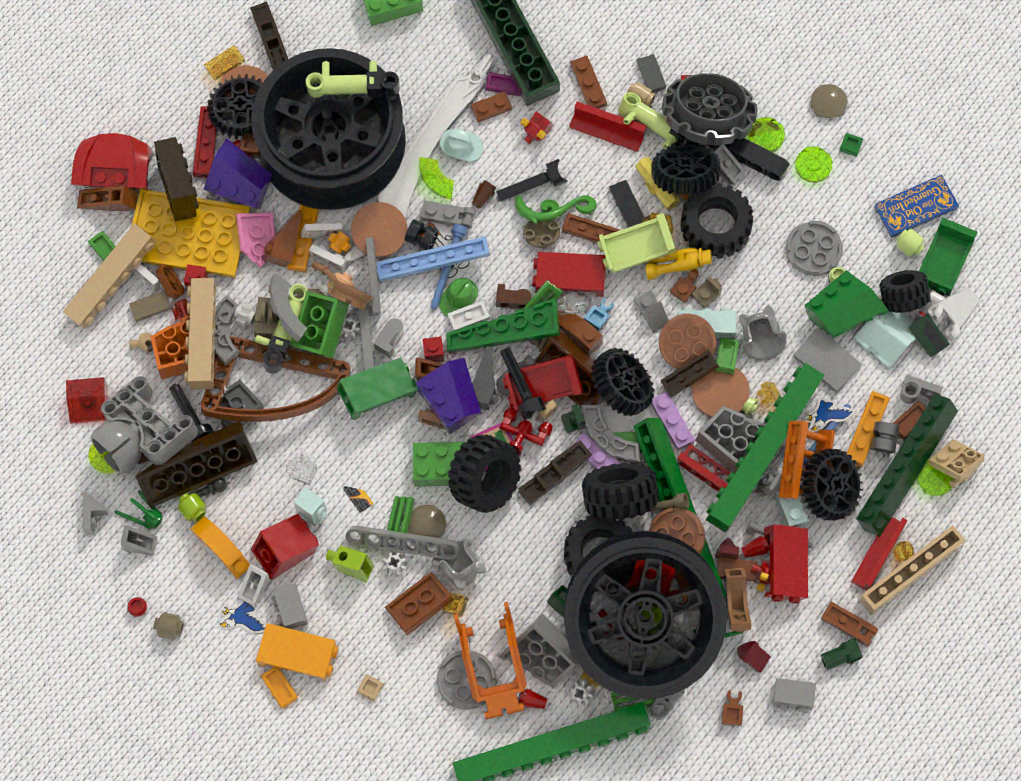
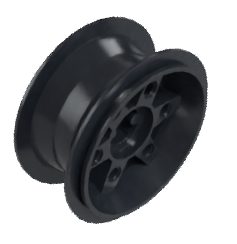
M334 48L315 49L295 55L284 61L264 80L253 103L251 115L252 131L260 152V163L262 167L272 174L270 182L281 194L309 208L342 210L365 203L378 195L388 186L399 170L406 146L402 104L399 93L390 97L384 95L382 90L381 97H368V94H352L341 101L332 94L315 98V101L310 105L297 102L296 100L309 94L306 85L308 75L311 73H320L322 75V63L324 61L330 63L329 75H367V72H369V62L371 60L358 53ZM377 65V71H380V74L382 76V74H384L385 71L379 65ZM388 82L386 85L392 86L394 83ZM315 83V84H313L312 86H313V87H318V86H320V84H319V83ZM376 113L380 119V133L363 126ZM280 126L297 133L282 146L279 142ZM338 129L344 132L343 135H341L340 137ZM319 133H322L323 140L317 138ZM354 155L365 158L356 165L344 169V164ZM314 160L318 164L325 166L326 172L307 170L303 166Z
M634 531L614 536L602 542L582 559L568 584L565 596L564 623L568 644L575 660L591 679L618 695L637 699H654L673 695L688 688L709 670L723 645L727 613L723 592L713 570L693 547L668 534L654 531ZM644 560L639 582L632 587L610 573L626 563ZM662 563L680 572L691 585L664 593L660 589ZM647 569H654L656 576L654 578H647L645 576ZM610 583L618 584L619 589L616 592H610L608 585ZM597 588L616 606V611L590 623V605ZM679 595H686L687 601L681 604L676 601V598ZM641 602V606L636 610L638 622L636 629L629 623L627 613L630 607ZM652 603H655L661 608L662 618L656 627L648 630L649 625L654 620ZM699 606V622L696 633L691 640L674 623V617ZM642 611H648L651 616L648 620H642L639 614ZM605 623H611L613 626L608 632L603 631L601 628ZM676 633L681 636L679 642L673 643L670 641V636ZM623 636L629 642L627 664L611 657L599 643ZM662 643L678 654L676 658L665 664L646 667L652 646ZM636 647H640L644 651L639 657L632 654L633 649Z

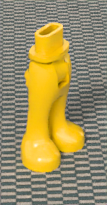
M679 249L675 253L646 263L648 280H654L663 274L689 271L699 268V265L702 268L706 264H712L711 249ZM668 261H676V262L669 263V264H658V263H663V262H668Z

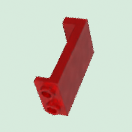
M538 252V258H534L533 269H537V274L533 276L532 287H536L537 293L548 280L562 291L596 293V297H604L605 265L603 259L606 257L605 255Z
M573 354L520 368L533 397L541 396L544 402L573 394L574 396L579 395L583 392ZM508 371L505 373V378H503V384L505 389H509L510 396H508L510 407H514L515 411H519L518 406L524 401Z
M776 524L764 528V535L770 536V591L765 593V597L771 598V601L781 602L784 599L789 600V603L792 604L801 603V600L808 598V528Z

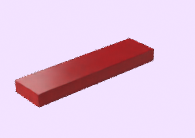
M201 106L193 177L207 178L214 160L217 130L215 126H212L211 120L208 117V106Z

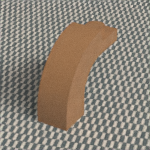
M725 569L729 628L731 631L736 632L751 630L745 569Z

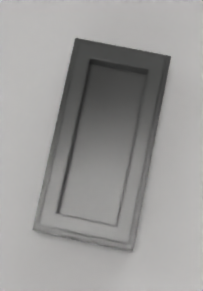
M652 54L637 59V64L646 87L653 92L666 89V83L655 55Z

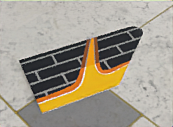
M348 486L343 487L360 513L374 504L364 490Z

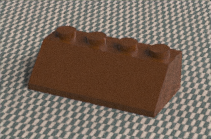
M560 332V336L551 337L535 362L538 364L573 354L583 392L582 394L575 396L573 394L568 397L576 404H579L580 408L581 405H599L602 402V396L597 394L598 389L594 388L595 382H592L593 376L591 375L593 371L591 367L595 360L565 333Z

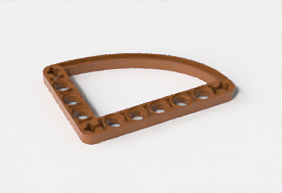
M230 336L232 344L239 350L238 358L263 363V354L267 352V346L252 340ZM248 347H252L255 349V351L253 353H247L245 349ZM289 349L287 355L291 356L292 359L290 361H283V368L336 380L317 396L297 404L270 409H236L221 407L220 405L237 357L226 366L217 357L214 365V388L219 389L220 393L213 395L210 393L212 389H206L201 401V412L207 417L242 422L275 421L300 416L314 411L334 399L339 394L336 388L339 380L350 376L351 367L345 361ZM270 359L268 361L270 364L278 363L276 359ZM304 359L309 360L310 364L306 366L301 365L300 361ZM320 364H327L329 367L322 370L318 366ZM219 373L226 375L224 379H217L215 376ZM211 400L213 407H210V409H206V407H209Z

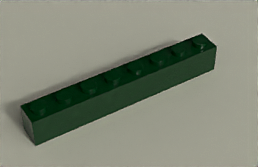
M937 394L933 395L857 516L856 520L864 531L879 537L883 533L956 416L958 410L951 399Z

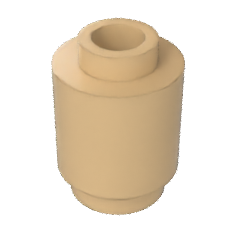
M639 82L636 84L632 83L627 91L637 94L641 102L649 107L656 97L651 89Z

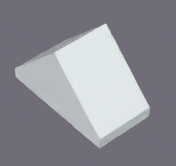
M251 564L237 597L255 606L270 582L268 573Z

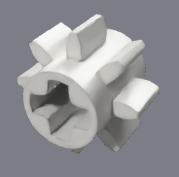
M245 303L244 306L239 305L236 308L234 318L237 319L238 325L246 327L247 324L253 325L256 314L253 305Z
M353 316L345 318L340 336L344 334L345 340H348V338L355 340V335L361 333L360 328H358L360 321L355 322Z
M399 552L397 555L389 553L388 559L383 558V562L387 564L383 567V571L388 570L389 577L393 574H397L400 577L401 570L406 571V567L402 565L406 563V559H400ZM392 562H395L398 567L394 568Z
M588 679L582 681V683L579 680L574 682L576 687L570 689L573 695L571 699L577 700L578 705L584 701L587 704L590 703V697L596 695L593 690L595 685L589 684Z

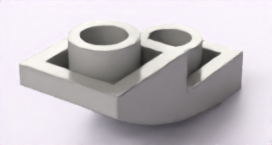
M768 472L758 482L755 493L759 496L770 495L782 474L779 472Z

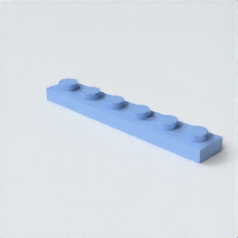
M484 236L376 262L380 282L488 257L490 252L487 238Z

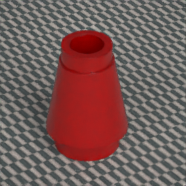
M759 536L741 547L744 557L768 554V551H770L768 537Z
M526 688L523 692L519 693L518 703H523L524 707L545 709L548 698Z

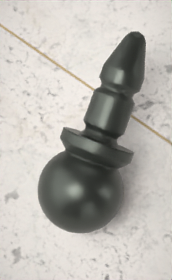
M220 478L212 483H208V487L197 490L195 493L201 498L210 494V492L213 495L216 492H224L227 488V482L225 479Z

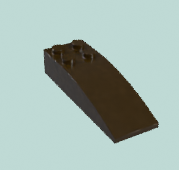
M238 421L187 444L164 464H152L137 474L135 478L150 508L255 464L258 460L241 421Z

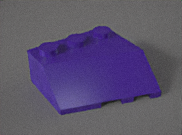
M226 138L214 157L203 190L260 210L272 174Z
M465 358L447 361L416 382L417 391L449 435L481 414Z

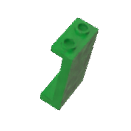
M942 217L919 272L926 274L930 289L943 296H950L976 238L977 231Z
M401 357L340 379L336 387L352 420L360 418L361 414L398 399L407 396L413 398L417 392L416 381L411 378L408 365L403 362Z

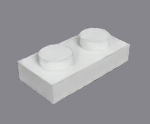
M312 244L309 253L311 258L344 273L347 265L343 256L337 253L332 254L321 245L316 246Z
M483 300L448 313L453 330L490 320Z

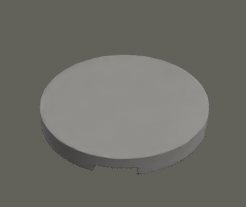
M810 221L796 226L789 234L786 243V254L791 265L801 273L812 276L830 272L838 265L843 252V243L836 230L829 224L821 221Z
M462 650L454 652L445 658L437 674V687L442 698L449 705L463 710L475 709L485 704L486 700L477 702L472 698ZM471 651L478 685L483 688L496 686V674L492 663L484 655Z

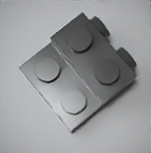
M241 380L226 388L220 405L221 407L236 409H264L263 403ZM221 419L220 422L224 428L238 421ZM241 421L242 426L246 425L248 422Z

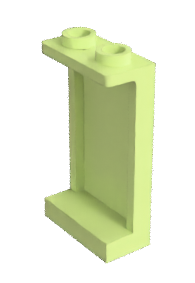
M664 213L656 215L657 218L626 229L605 236L603 234L599 235L600 241H597L600 252L604 251L606 258L603 259L606 270L610 269L613 274L677 252Z

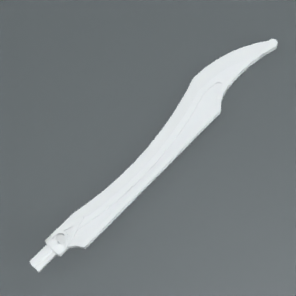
M485 55L479 66L474 67L469 75L455 78L403 157L395 177L378 195L379 202L395 206L406 218L415 186L427 160L442 134L446 132L461 111L473 100L487 79L486 73L495 61L491 55ZM355 245L344 256V260H346V263H350L365 254Z

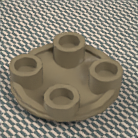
M821 85L812 93L811 106L814 114L818 117H840L847 107V96L836 85Z
M554 220L537 222V224L529 221L523 230L526 242L537 248L550 247L555 244L561 233L559 223Z
M421 505L412 511L408 530L411 534L439 538L445 533V516L435 506Z

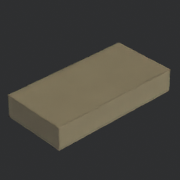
M165 290L129 303L136 322L172 309Z

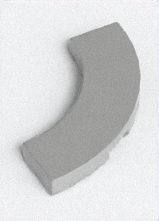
M276 273L272 277L268 288L271 297L270 305L274 315H278L282 321L281 326L298 342L307 330V327L296 317L290 306L288 290L291 285Z
M228 295L216 306L215 354L225 366L239 355V350L235 348L229 337V326L239 305Z
M581 405V411L585 419V428L597 446L617 459L639 463V443L624 440L613 434L603 419L601 405Z

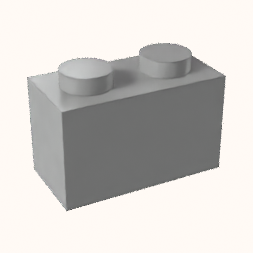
M296 583L274 589V596L271 599L274 608H279L280 614L277 615L279 625L294 629L308 624Z
M776 678L773 706H777V709L780 710L796 708L798 712L804 713L813 710L816 683Z

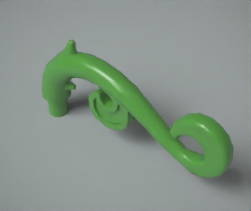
M583 195L571 200L560 208L555 200H544L540 204V209L543 212L541 213L532 211V208L527 207L521 196L515 198V208L518 214L535 224L555 219L574 205H576V210L582 214H591L597 208L594 198ZM579 202H585V203H588V205H587V206H580V205L577 204V203H579Z

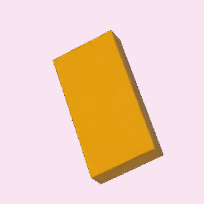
M273 667L260 675L281 709L299 699L280 668Z

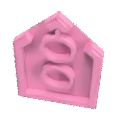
M273 213L236 214L240 251L261 268L266 262L264 261V247L275 235Z

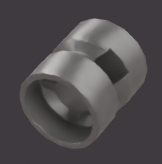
M875 422L873 433L876 436L872 438L870 449L883 453H895L897 442L894 439L898 437L899 425Z

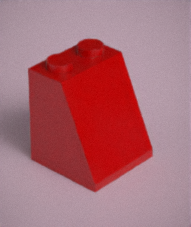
M298 513L260 531L251 547V551L264 571L268 573L270 580H273L314 554L319 543L317 537L309 530L306 521Z

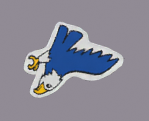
M819 399L815 410L805 414L804 421L811 423L809 431L816 432L824 428L830 421L842 422L849 419L855 414V410L837 406L836 402L832 400Z
M244 600L236 606L225 605L220 610V614L224 618L218 622V626L222 629H233L242 626L250 633H263L266 624L256 615V607Z

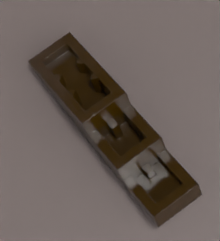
M264 2L250 7L272 70H274L281 63L288 60V56L268 2Z
M581 440L551 460L549 465L534 475V478L519 487L518 492L530 506L592 456L591 452Z

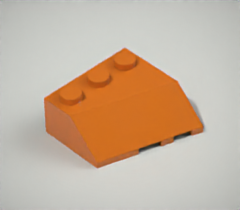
M188 315L181 318L182 320L173 326L169 325L150 336L161 380L185 374V371H188V365L186 366L185 355L189 354V348H186V337H189V331H187L186 327L187 320H190Z

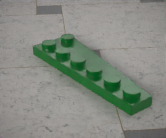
M556 298L535 304L533 307L525 310L519 309L515 313L506 316L501 315L491 321L485 320L475 325L446 333L447 351L455 353L486 348L487 346L492 347L560 336L558 301Z

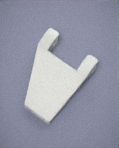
M967 287L935 303L928 309V314L931 317L934 315L940 317L942 311H944L953 322V324L946 328L944 333L947 337L952 336L955 338L959 334L960 327L980 300L971 288Z

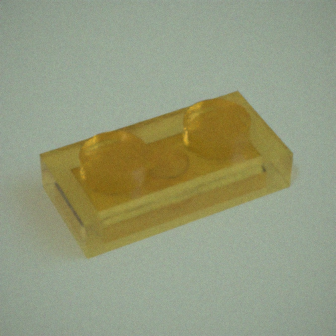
M233 45L205 63L204 68L213 80L216 81L231 69L244 63L245 59L236 46Z

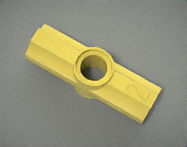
M649 157L642 158L635 165V168L645 180L648 190L652 195L657 196L666 210L673 209L680 202L679 197L675 193L668 194V190L663 192L662 188L659 189L654 184L651 174L652 161Z

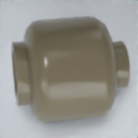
M163 612L159 618H155L153 629H156L158 637L174 640L177 636H181L184 621H181V617L177 614Z

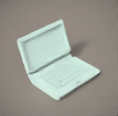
M889 311L884 315L880 313L872 317L873 320L866 322L853 340L890 370L907 347L916 340V337L909 329V326L914 322L905 313Z

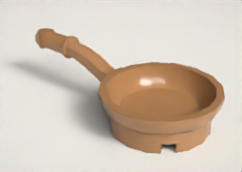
M315 261L312 263V268L330 279L333 287L331 296L362 310H365L367 304L374 300V297L339 282L328 266Z

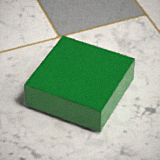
M846 133L839 151L857 157L863 138Z

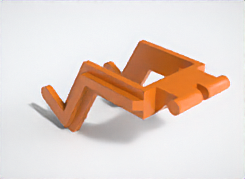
M508 601L504 602L506 613L503 614L504 619L499 620L500 629L506 628L516 676L512 682L489 688H483L478 685L469 643V637L474 636L472 626L466 627L465 623L461 624L458 613L454 614L472 698L477 702L486 700L488 711L484 712L486 720L503 716V708H506L507 714L525 711L524 704L518 703L516 693L523 692L527 682Z

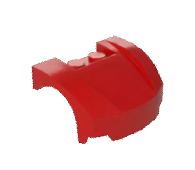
M119 133L98 134L82 140L73 160L71 185L102 188L126 186L130 189L148 190V165L150 155L154 153L147 143L130 135Z

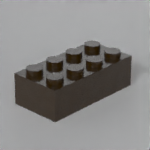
M176 137L154 141L157 166L174 222L197 217L196 209H199L196 198L197 191L195 186L192 185L191 172L187 170V159L182 155L184 154L182 144H178Z

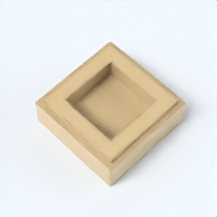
M553 399L545 405L546 410L538 411V418L542 422L557 411V404Z
M366 674L357 693L375 702L384 683Z

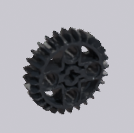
M238 74L236 79L231 75V80L229 81L224 78V84L218 82L219 88H213L215 94H209L210 100H207L208 117L211 120L212 126H215L217 132L220 131L223 136L227 134L230 139L234 135L235 140H237L239 136L245 139V135L248 134L251 139L253 133L251 115L257 94L250 95L249 90L253 89L258 92L262 85V80L260 78L256 80L254 75L250 79L247 74H245L244 78H241L240 74ZM231 92V97H225L228 93ZM233 119V125L227 124L223 120Z
M689 142L687 145L681 143L676 146L673 144V147L668 146L666 150L661 149L660 153H656V157L653 158L651 174L654 184L659 189L662 188L663 192L668 190V194L675 193L676 196L682 194L683 197L685 194H690L691 196L693 193L699 195L700 191L705 193L706 189L710 190L719 181L721 174L720 159L714 150H710L709 147L704 148L703 144L697 146L696 143L690 145Z
M616 347L606 350L595 359L591 367L593 370L591 372L593 376L592 382H595L594 388L598 389L597 394H600L602 400L607 402L606 406H611L612 411L617 410L618 414L623 413L624 416L629 415L631 417L647 409L653 402L652 398H654L653 392L655 389L652 386L654 382L650 381L652 376L648 375V370H645L644 364L639 362V358H634V354H629L628 350L623 351L622 348L617 349Z
M840 449L820 450L812 454V457L807 458L808 463L804 464L806 470H802L804 476L800 479L803 481L800 488L803 489V493L800 495L805 496L803 503H808L806 509L811 510V514L816 515L817 518H822V520L837 521L845 519L846 516H850L851 512L856 510L854 506L859 505L857 499L862 498L859 495L860 491H863L860 488V484L863 483V481H860L862 474L858 473L860 467L855 466L856 460H851L852 455H847L846 451H841Z

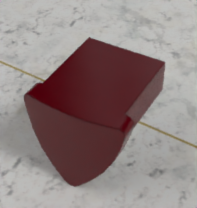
M727 538L719 545L715 558L739 559V547H736L733 541Z
M756 641L746 642L738 646L737 654L739 658L756 672L761 673L771 656L758 646L759 643Z

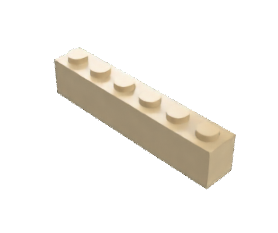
M134 223L62 312L85 329L90 326L96 314L106 307V302L109 298L116 295L119 290L118 287L129 279L134 267L137 268L142 263V258L145 254L154 248L156 240Z
M191 278V286H188V297L191 298L190 303H187V313L190 314V320L186 322L187 331H189V337H186V348H189V354L185 355L186 366L188 365V371H185V383L189 384L190 390L213 389L216 283L214 278Z
M952 525L863 593L859 601L871 615L875 614L961 548L965 539Z

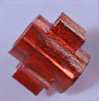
M187 299L175 302V308L171 309L175 320L180 319L181 321V318L186 315L190 316L187 313Z

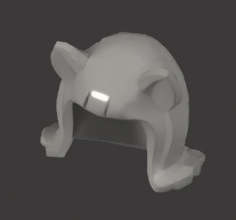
M767 305L763 312L751 316L740 315L739 322L743 327V337L746 341L742 348L747 353V356L754 360L765 361L776 358L777 355L783 352L787 344V335L785 331H780V325L775 319L774 310L770 305Z
M470 540L457 542L460 550L454 559L433 558L432 567L435 570L438 567L441 568L444 576L460 590H463L465 585L472 583L477 574L486 572V567L478 562L475 553L468 547L471 544ZM452 546L445 548L447 553H455V549Z

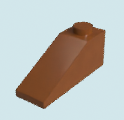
M126 186L79 190L77 208L108 211L135 210L138 192Z
M302 210L293 213L265 245L264 261L282 267L292 263Z
M563 304L558 308L559 328L590 356L603 344V336L590 323Z

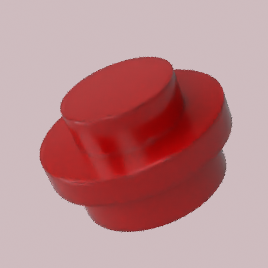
M140 597L132 598L127 605L128 612L134 617L144 615L147 611L146 601Z

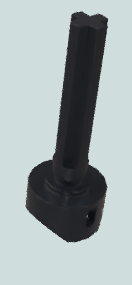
M556 159L546 163V172L496 191L500 202L549 181L553 183L554 187L567 183L568 180L562 178L558 172L560 160Z
M510 347L501 350L500 354L524 401L518 406L523 419L532 418L535 411L541 412L546 410L547 408L542 397H533Z
M173 384L169 388L183 415L190 416L198 430L197 436L191 442L214 432L210 424H201L180 385Z

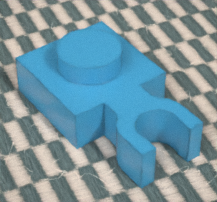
M605 297L602 299L599 307L593 305L584 317V320L590 323L597 331L609 319L610 315L607 312H610L614 306V303H611L610 306H605Z

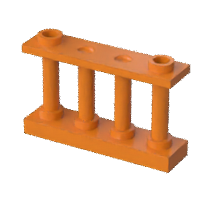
M789 421L778 498L798 499V495L801 496L800 494L803 493V489L800 488L801 476H804L802 470H806L802 468L804 457L810 458L812 454L820 450L833 449L835 430H818V433L808 430L809 422ZM806 438L817 441L815 452L805 449Z

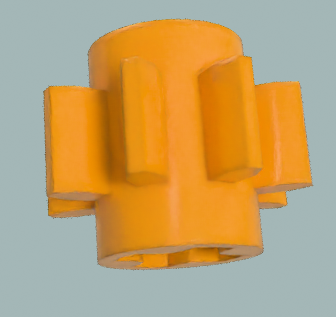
M340 231L337 234L332 232L327 239L330 242L328 247L338 254H341L342 251L347 253L351 247L348 243L350 238Z

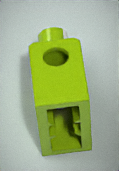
M339 546L337 551L329 549L326 554V560L331 561L337 571L367 583L375 566L366 553L344 546Z

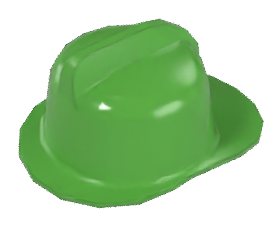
M467 278L454 280L441 296L439 302L441 312L448 317V313L472 305L478 296L476 284Z

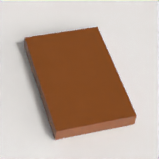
M431 571L386 605L385 609L408 636L451 603L454 598Z

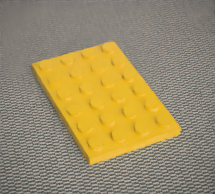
M140 189L132 226L135 223L156 240L154 248L142 258V263L157 266L165 264L171 268L186 270L187 264L206 267L208 274L236 278L241 255L236 214L250 213V206L197 198L199 209H196L197 217L174 222L166 193Z

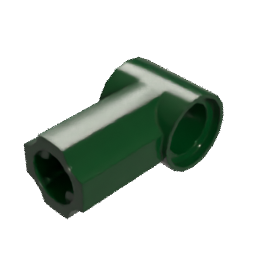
M850 639L840 644L839 647L821 654L820 657L824 667L829 671L845 663H854L862 659L863 655L856 640Z

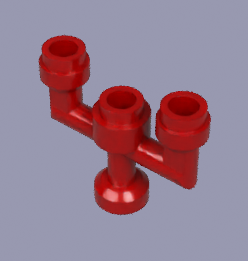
M508 407L503 414L504 419L499 429L517 435L515 440L510 441L509 444L515 448L518 455L523 450L521 444L524 439L543 446L546 438L552 433V424L543 422L538 429V436L531 434L533 430L532 424L527 420L520 422L517 428L510 425L511 422L516 420L518 412L514 408Z

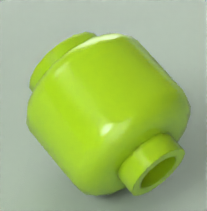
M186 493L180 497L178 511L187 521L197 522L205 516L207 506L198 494Z

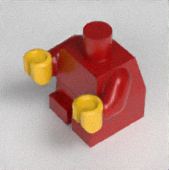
M537 111L530 120L524 117L520 122L528 134L524 139L528 144L533 139L536 141L545 139L547 133L553 127V124Z
M762 561L761 566L756 564L752 566L751 571L758 573L757 579L760 580L756 588L758 591L763 592L765 585H770V561Z

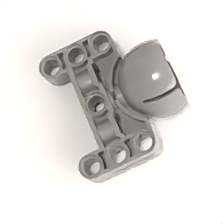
M138 376L131 380L102 404L101 411L107 423L97 427L90 437L92 444L99 454H103L106 451L109 452L104 456V460L119 474L132 470L139 462L142 452L153 464H164L198 434V430L190 416H181L171 424L146 402L152 397L153 391L147 379L143 376Z

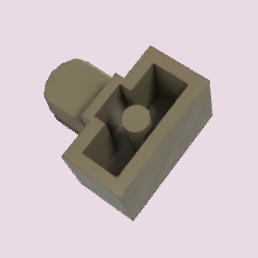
M258 297L254 325L255 337L259 335L271 339L275 332L279 317L274 315L271 308V298Z

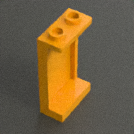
M267 623L256 662L260 666L265 667L269 665L321 678L322 681L326 682L327 677L332 675L333 666L331 663L332 659L337 657L339 647L336 646V641L333 639Z

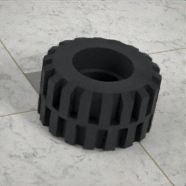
M916 270L899 271L886 276L879 283L882 302L890 312L905 313L920 309L931 298L927 276L923 272Z

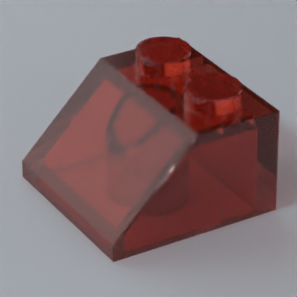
M105 378L66 380V400L70 423L106 421L101 411L102 404L108 400V384Z

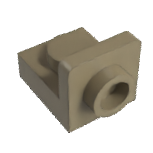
M708 276L706 282L692 293V297L705 309L721 295L722 285L717 279H712Z

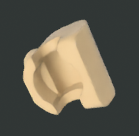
M143 333L139 336L138 340H130L129 347L141 348L146 353L152 352L149 349V345L152 344L150 337L152 334Z

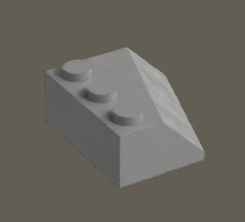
M723 406L698 432L695 441L735 473L738 469L735 465L739 458L746 456V447L750 441L755 442L757 438L754 436L760 426L764 427L765 425H763V422L751 420L745 417L744 414Z
M543 613L516 637L523 669L529 671L531 676L551 687L578 664L569 647L567 637ZM508 645L498 657L503 660L506 658L513 662Z

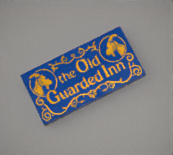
M941 174L876 203L874 207L892 238L901 234L904 229H913L958 209L959 205Z

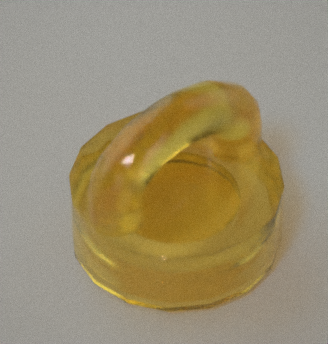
M909 541L896 544L894 548L895 558L901 562L914 555L912 544Z

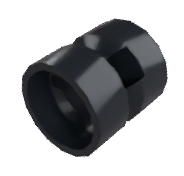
M413 219L406 231L404 240L412 245L418 244L421 249L429 250L434 246L439 230L430 225L425 227L423 222Z

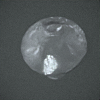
M562 291L563 293L557 299L558 314L568 313L581 316L587 313L591 299L586 292Z

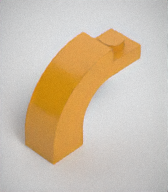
M202 517L190 528L198 540L218 557L236 579L248 570L250 563L245 559L241 551L208 518Z

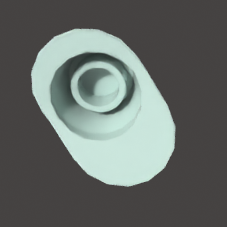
M462 129L447 130L440 138L441 150L451 157L473 162L478 160L483 154L484 146L479 137Z

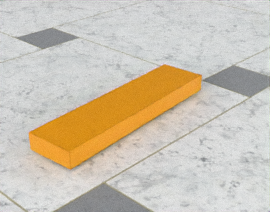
M300 205L299 210H302L296 245L292 263L287 266V269L306 273L310 256L309 249L312 246L313 238H302L301 231L305 224H316L319 209Z
M874 391L871 392L847 451V455H852L851 460H856L855 465L863 467L871 447L872 438L875 437L873 433L875 422H881L890 397Z

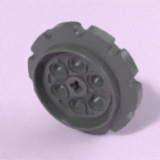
M714 73L693 74L686 76L684 80L678 79L667 88V93L664 94L662 102V114L667 116V124L676 133H680L685 138L703 145H724L733 143L735 138L743 139L752 131L753 124L756 123L758 109L757 104L752 102L753 96L745 87L726 76Z

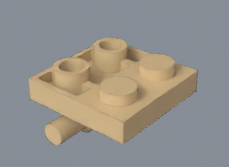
M952 439L929 459V465L954 478L949 484L955 488L973 475V472L984 462V455Z

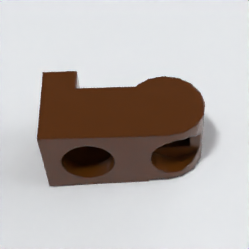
M498 284L496 307L523 309L531 300V293L527 289H519L518 291L505 289V284Z

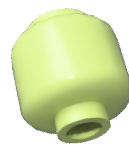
M904 229L896 239L898 242L897 248L908 257L914 254L918 256L924 249L922 245L924 238L913 229Z

